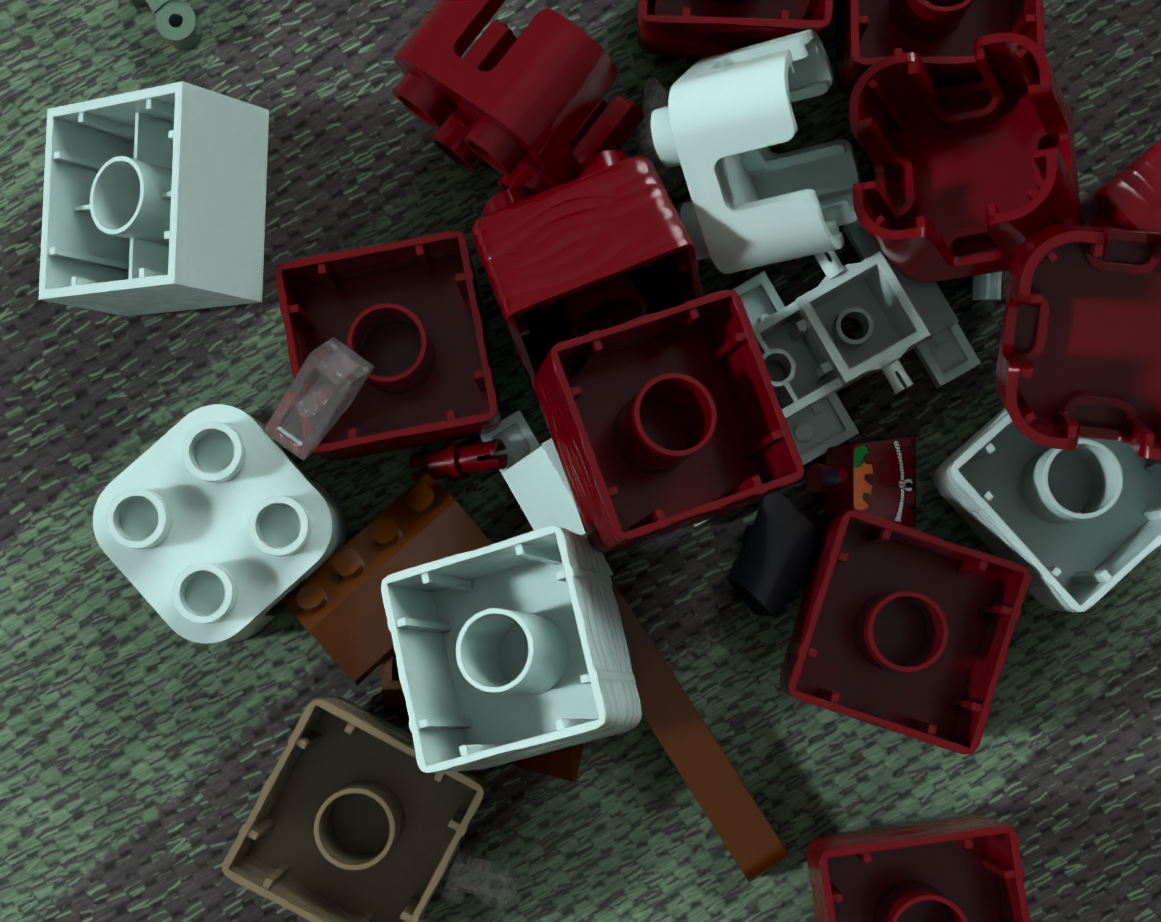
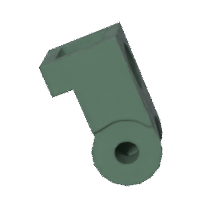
M130 0L135 8H138L145 2L148 3L156 15L158 32L172 48L188 50L200 41L202 25L187 0Z

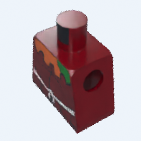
M908 436L829 447L826 451V463L813 464L809 468L807 474L808 488L813 493H825V510L830 516L837 517L848 510H857L907 527H916V437Z

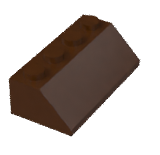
M425 473L281 602L358 686L395 652L382 599V580L390 574L456 554L473 551L493 543L459 503L428 473Z

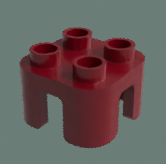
M439 0L394 56L395 63L405 76L392 92L409 111L436 129L430 136L432 142L449 158L469 172L474 173L482 162L485 161L503 173L497 181L502 190L523 186L532 188L538 194L574 180L576 169L590 156L606 150H620L644 120V114L636 103L630 100L627 101L619 95L611 102H605L602 99L616 80L617 67L595 40L556 11L544 9L538 12L518 39L506 24L500 20L493 21L462 59L460 57L505 0Z
M1007 32L977 38L974 42L975 62L984 79L981 81L952 87L938 86L920 55L907 52L889 56L876 62L860 76L853 87L849 100L850 128L853 136L872 161L875 171L874 181L853 185L855 214L893 266L902 275L911 280L939 282L1010 270L1011 262L1017 249L1034 232L1054 224L1080 225L1081 210L1072 114L1044 51L1036 42L1026 36Z
M1054 224L1041 228L1031 234L1017 249L1009 272L996 369V387L1012 422L1029 440L1045 447L1064 450H1077L1079 436L1116 440L1127 443L1139 457L1161 460V233L1077 224Z

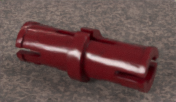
M493 439L492 441L466 446L462 442L449 444L443 450L413 453L409 459V468L428 466L422 468L421 471L411 473L415 482L425 473H428L433 479L451 476L454 480L468 478L470 473L504 469L507 465L508 457L507 454L489 456L496 454L497 451L506 449L501 439Z

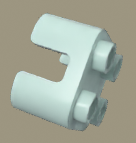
M811 29L699 59L671 86L668 106L655 109L651 114V134L660 161L667 168L681 165L692 201L682 204L680 218L695 245L696 259L701 260L711 257L717 269L723 274L841 249L845 242L838 226L852 223L858 219L853 206L852 188L854 184L861 183L854 149L849 141L839 139L781 154L772 152L768 147L791 140L798 131L791 105L792 102L823 95L833 83L834 77L826 50L817 33Z
M207 405L187 414L105 487L97 499L93 512L94 534L104 553L172 630L187 640L204 644L241 641L258 633L275 617L270 609L296 585L306 580L345 545L347 537L344 514L329 493L320 484L310 480L283 450L286 447L285 444L268 426L244 411L229 405Z

